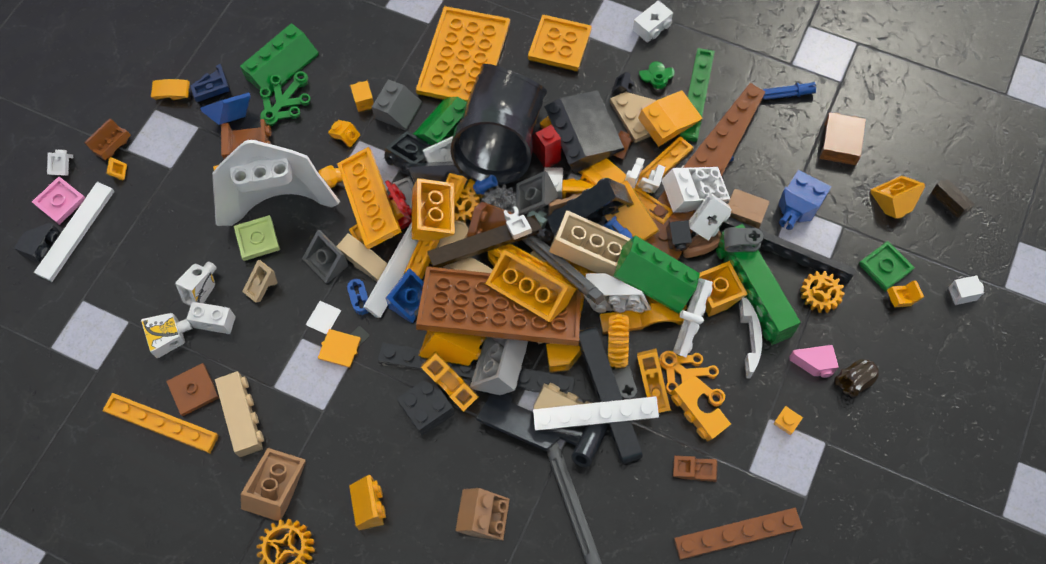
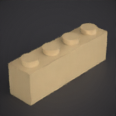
M237 371L215 379L234 453L239 457H243L262 450L261 442H264L261 430L258 431L256 424L259 423L256 412L252 411L251 406L254 405L251 394H248L246 390L249 387L246 377H242Z

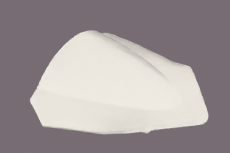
M247 140L241 143L212 173L215 221L217 226H233L255 205L277 195H302L328 207H334L340 202L317 172L308 156L256 140Z

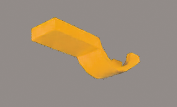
M659 302L649 304L651 310H644V312L627 310L622 313L600 314L603 335L609 334V317L616 314L628 316L629 331L642 330L644 327L658 322H675L678 325H682L684 319L680 318V313H676Z

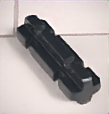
M540 228L537 236L551 247L554 235L547 229Z

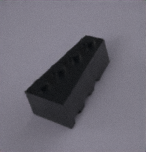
M603 178L595 186L584 190L580 196L569 200L565 206L554 210L546 218L555 237L566 211L599 223L602 221L601 217L608 214L614 215L619 212L618 208L624 205L630 207L634 203L625 185L610 178Z

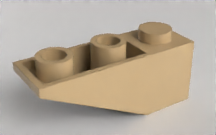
M544 383L533 404V408H553L590 404L591 402L585 401L583 403L577 400L578 396L570 392L565 394L559 391L560 387L552 383L547 385Z

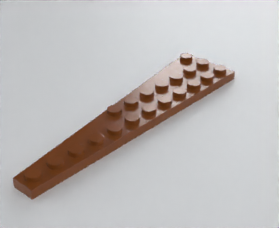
M749 83L683 168L718 167L721 176H723L730 159L734 155L739 142L765 95V91ZM664 191L657 201L671 208L667 194ZM654 203L657 205L654 211H649L663 219L669 211L663 206ZM696 210L672 213L664 225L652 217L660 231L645 241L679 260L682 251L669 249L666 227L669 222L689 221Z

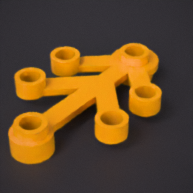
M665 351L660 355V365L666 370L667 374L666 392L668 394L672 391L668 386L678 387V384L675 382V370L681 375L682 383L693 375L705 390L703 394L708 397V401L712 406L717 407L723 404L725 400L724 392L720 389L712 390L697 378L698 376H707L710 379L716 378L719 373V369L716 366L686 369L681 365L691 363L693 366H700L703 362V356L700 353L683 357L678 356L673 351ZM698 357L700 362H695L693 358ZM671 359L672 363L668 364L665 360ZM709 370H714L716 374H710ZM717 396L719 401L715 402L712 397Z

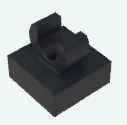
M624 72L616 78L612 93L616 95L622 92L632 93V90L629 88L633 87L635 83L630 80V73Z

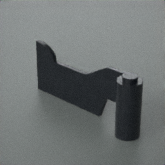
M491 393L477 416L476 421L545 451L560 439L576 446L571 455L572 460L582 467L590 466L608 428V424L604 423L536 431L534 413L511 403L512 398L509 393L503 395Z

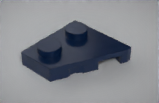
M221 64L216 66L217 70L211 75L207 73L199 81L191 85L196 102L230 91Z

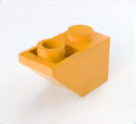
M546 344L549 372L570 370L582 354L579 344L578 346Z

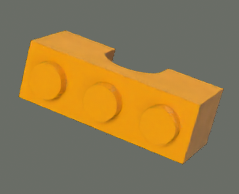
M437 352L433 353L421 365V368L447 392L449 397L463 411L478 398V395Z
M692 375L670 392L672 395L671 399L684 410L685 418L690 423H694L699 436L709 441L730 426L731 423L719 408L711 413H704L699 409L697 400L705 390Z

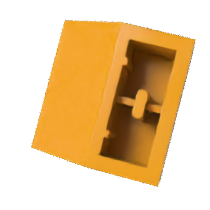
M368 475L349 485L356 527L359 530L384 525L383 518H386L384 505L382 506L379 499L383 495L378 481H374L372 476Z

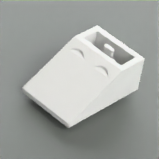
M718 167L672 168L661 180L673 213L697 210L709 193L723 202L730 200Z
M606 273L586 274V278L603 293L605 298L600 304L596 305L585 296L594 311L599 313L606 311L622 313L625 310H633L634 312L651 310L642 291Z

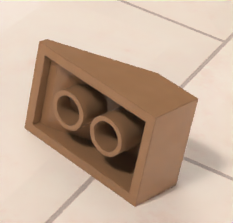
M267 448L241 493V509L276 521L281 520L290 504L306 460Z

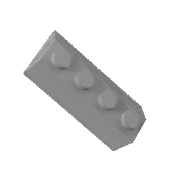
M485 337L470 388L497 395L515 391L528 341Z

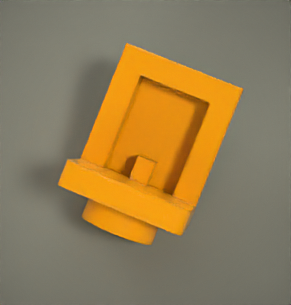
M342 120L336 121L328 132L332 138L343 140L348 147H351L360 136V133L351 122Z
M911 281L906 286H892L887 290L894 307L912 306L924 297L917 281Z

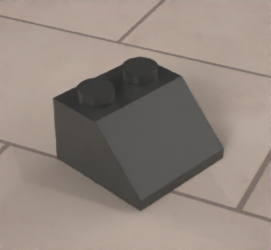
M388 79L372 105L375 119L406 131L422 105V101L404 85Z

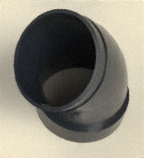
M482 64L468 98L462 119L455 128L451 143V157L458 170L474 181H482L490 175H494L498 185L508 184L522 177L528 170L531 162L533 149L532 134L543 105L544 97L548 91L537 82L514 71L496 65Z

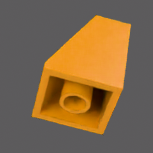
M427 331L418 356L429 358L433 353L437 352L445 362L469 366L473 360H477L480 356L481 349L479 347L484 342L485 337Z

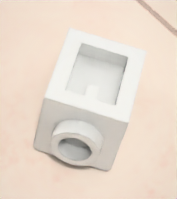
M55 150V153H48L47 174L68 176L69 158H73V155L67 154V150Z
M658 164L655 170H651L648 179L642 177L638 187L642 188L645 192L655 193L660 186L665 167Z

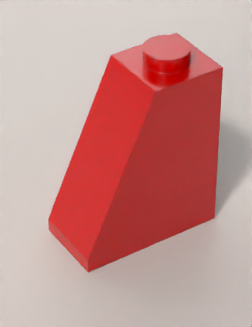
M550 125L536 132L532 136V151L543 167L548 168L560 162L561 137L553 126Z

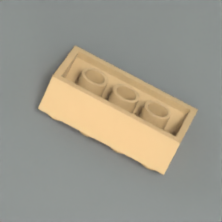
M566 211L549 252L593 272L606 273L614 277L622 247L631 238L570 211Z

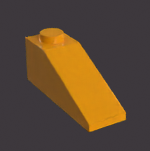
M657 349L638 352L637 358L646 396L657 397L658 413L670 411Z

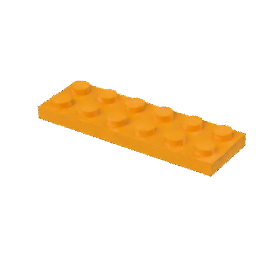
M367 147L337 163L365 247L370 249L401 233L372 150Z

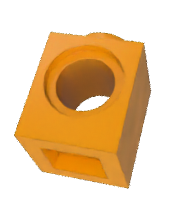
M368 81L350 85L358 112L371 109L374 101Z

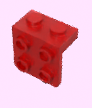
M387 180L385 184L391 193L388 195L390 201L394 199L399 211L404 215L397 220L402 230L412 222V209L406 204L405 200L407 199L395 183L391 184Z

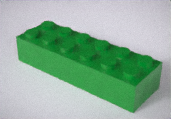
M743 224L736 226L737 228H745ZM722 232L716 249L717 255L720 259H723L724 263L731 262L747 292V296L744 298L749 300L758 316L764 338L767 341L769 340L771 345L793 337L801 322L759 250L755 252H727L724 246V232Z

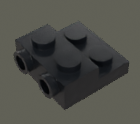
M406 131L385 148L384 159L388 165L392 166L394 164L400 168L403 174H408L404 165L424 163L426 158L422 150L432 145Z

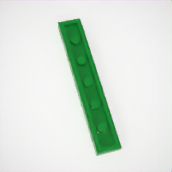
M697 48L688 99L702 117L715 51ZM701 121L680 133V136L684 140L697 142Z

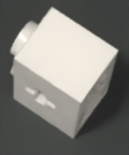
M658 0L634 19L633 31L646 42H649L652 38L655 39L662 30L671 26L673 12Z
M709 193L690 218L689 227L709 241L711 237L718 233L721 223L727 221L730 217L731 208L728 204Z
M192 302L186 320L193 328L230 334L236 316L227 307Z

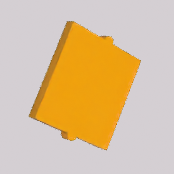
M329 329L325 340L321 343L322 348L318 359L350 368L355 355L358 354L357 349L361 338Z

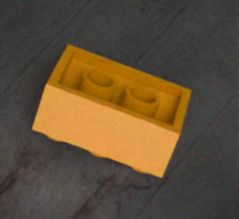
M417 178L412 188V239L434 241L453 236L455 234L454 183Z

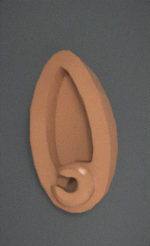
M718 231L709 241L699 234L693 237L689 247L683 250V256L690 258L711 252L718 247L721 232Z

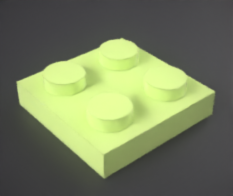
M270 215L234 226L243 261L280 250Z

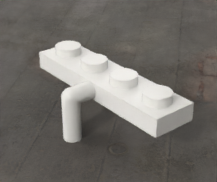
M699 278L697 288L692 295L687 311L682 310L680 313V318H683L684 321L673 352L680 356L687 357V354L690 353L693 346V337L699 330V324H702L704 321L702 315L706 309L707 297L712 292L713 282Z

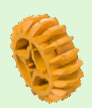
M622 314L611 315L609 317L608 360L611 367H626L628 365L629 318L627 315Z
M287 519L285 524L284 521L279 520L278 527L272 523L271 531L264 529V532L267 534L266 537H259L263 544L257 545V548L262 550L257 553V557L262 558L259 562L260 564H283L292 556L297 558L289 564H306V559L312 560L308 553L314 552L315 549L309 546L315 542L313 539H309L312 533L306 531L307 527L305 525L300 526L299 521L292 523L291 519ZM289 532L283 539L275 540L279 535ZM297 534L301 539V551L295 548V537ZM278 545H280V546H282V547H283V546H285V547L289 546V548L292 549L293 551H290V550H288V551H287V550H284V551H283L282 548H280ZM271 546L276 548L277 551L275 563L270 554Z

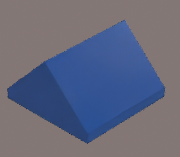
M250 93L224 99L200 109L218 125L246 117Z
M411 269L405 272L385 299L390 310L413 323L415 320L414 312L420 306L424 282Z

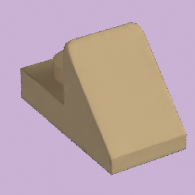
M258 260L242 292L254 302H260L268 286L277 284L274 270L261 260Z

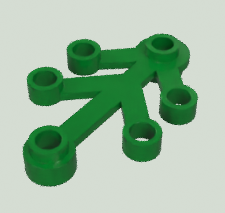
M299 71L295 73L294 81L283 95L280 86L281 77L279 75H272L270 81L276 98V103L273 107H271L269 99L271 97L270 89L263 87L260 90V96L264 103V110L261 112L260 117L265 120L268 126L276 124L278 119L298 118L300 116V109L295 105L307 106L311 102L310 96L306 93L301 94L298 98L289 99L298 87H305L308 84V76L305 72ZM293 106L289 111L279 112L282 107ZM269 114L273 115L271 118L266 117Z

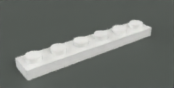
M657 397L533 410L536 431L659 418Z

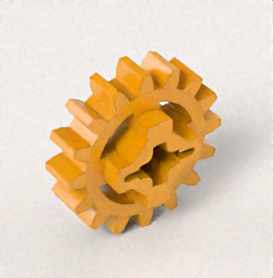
M471 187L463 188L454 208V220H462L465 224L466 219L471 221L474 208L480 203L476 192H471Z
M816 271L814 276L809 274L807 279H804L803 286L800 289L801 292H804L801 298L806 299L805 305H812L811 310L816 307L818 308V313L822 309H825L826 313H828L831 308L835 310L842 302L841 298L844 296L842 289L844 286L838 285L840 279L834 280V274L827 276L826 271H824L820 275ZM834 294V299L830 301L831 296Z

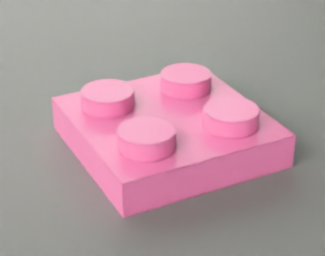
M58 177L32 203L60 225L83 203L85 197L61 177Z

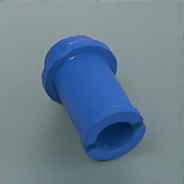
M490 175L482 181H476L473 185L474 191L477 194L483 195L486 190L497 186L498 181L494 175Z

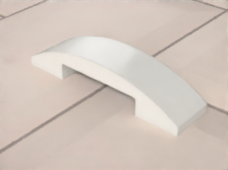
M742 298L739 304L741 323H749L752 351L745 358L746 378H751L761 356L762 332L753 306L747 298Z

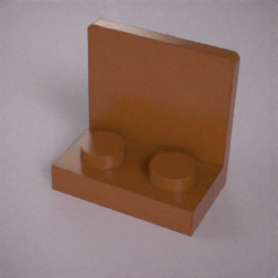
M485 202L479 203L474 208L467 238L506 225L505 210Z

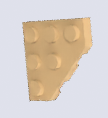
M624 92L610 98V104L634 143L650 137V134L638 119L640 112L643 108L657 100Z

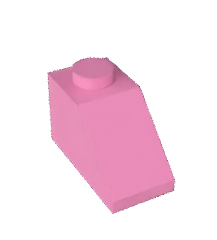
M833 345L793 350L789 356L791 362L813 376L830 377L838 369Z

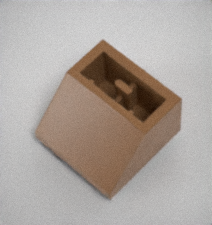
M480 488L463 489L456 531L474 537L503 540L510 499Z

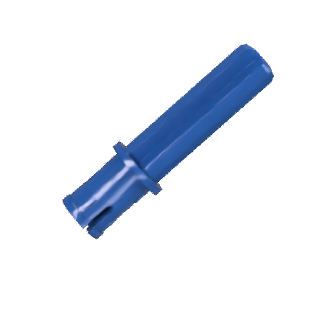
M796 83V85L763 89L765 91L763 99L768 100L789 96L800 97L804 94H815L816 83Z

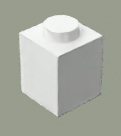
M978 276L954 280L948 287L955 305L977 301L984 294V286L979 281Z

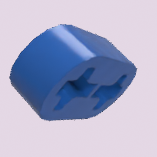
M353 279L347 285L354 311L359 315H364L369 311L365 308L360 309L358 300L362 299L365 305L368 300V294L363 281ZM358 285L360 294H356L354 286Z

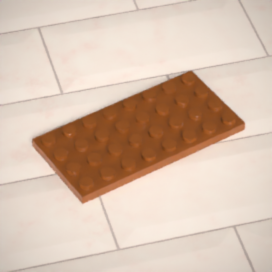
M426 267L416 330L578 346L581 291L578 289L574 292L567 307L555 319L548 322L486 285L485 283L491 273Z

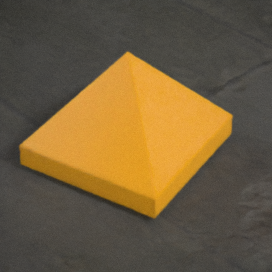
M110 157L106 174L123 181L127 164Z

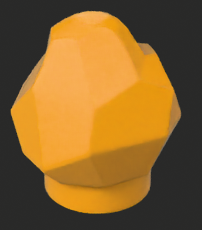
M329 165L319 170L320 176L330 188L342 182L340 168H334L332 165Z

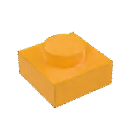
M785 406L773 424L791 435L803 417Z

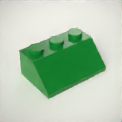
M459 97L444 99L413 134L431 145L452 137L456 126L462 119L467 102Z

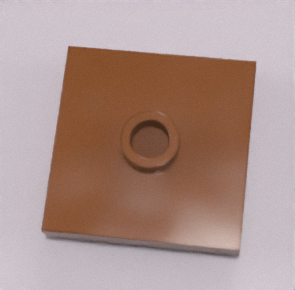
M203 363L166 381L182 416L219 398Z

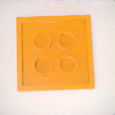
M542 14L528 54V60L578 71L592 26Z

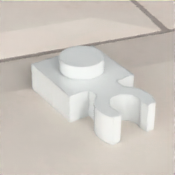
M637 158L632 171L628 170L625 181L627 180L633 188H635L643 169L645 160Z
M513 207V214H508L507 210L504 211L507 228L514 240L532 233L525 216H519L517 207Z

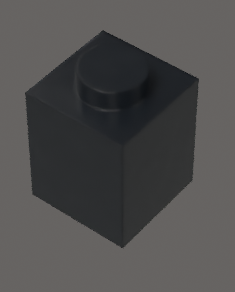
M689 221L669 222L666 227L669 249H675V251L686 250L692 243Z

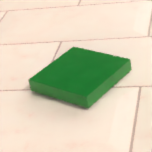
M889 241L859 262V265L885 292L915 269Z

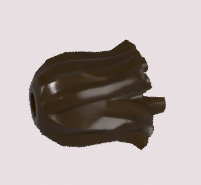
M860 359L848 368L841 369L839 375L835 376V383L843 389L844 394H849L851 397L858 396L862 390L876 382L879 370L873 361Z

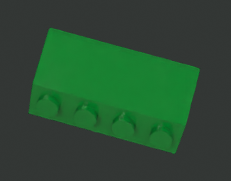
M291 23L244 62L240 68L245 78L259 90L263 87L269 88L272 95L274 93V88L270 81L272 75H279L281 77L280 86L282 87L295 73L299 72L317 57L319 52L306 35Z
M636 235L623 245L614 273V277L642 291L643 294L678 314L681 313L695 292L700 273Z

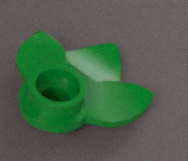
M657 61L649 65V70L639 71L641 79L651 82L652 86L656 89L664 88L668 80L675 74L673 68H665L661 62Z

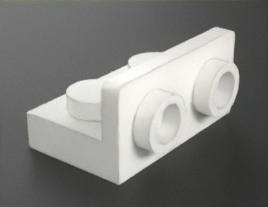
M453 136L422 150L427 163L448 161L454 163L450 151Z

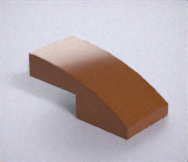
M674 456L673 476L682 479L717 482L718 461L717 459H696L695 456Z

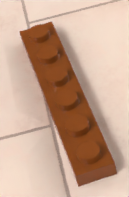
M796 508L676 537L674 538V543L679 560L798 531L803 527Z

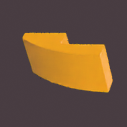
M179 79L153 81L151 97L155 100L168 97L173 100L188 98L190 81Z

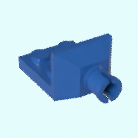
M798 170L789 186L785 187L778 203L782 214H784L779 221L780 226L784 228L788 222L786 229L792 230L796 221H812L829 193L831 186Z

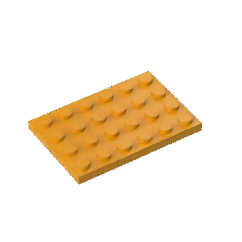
M444 6L416 87V94L440 99L459 97L467 102L476 77L480 72L481 65L491 64L497 66L510 26V19Z

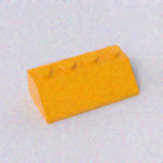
M505 249L485 283L548 322L555 319L567 307L576 290L569 284Z

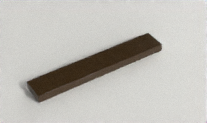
M532 215L526 218L532 230L531 234L514 240L507 225H503L427 251L428 257L433 267L440 268L537 235L541 226L536 216Z

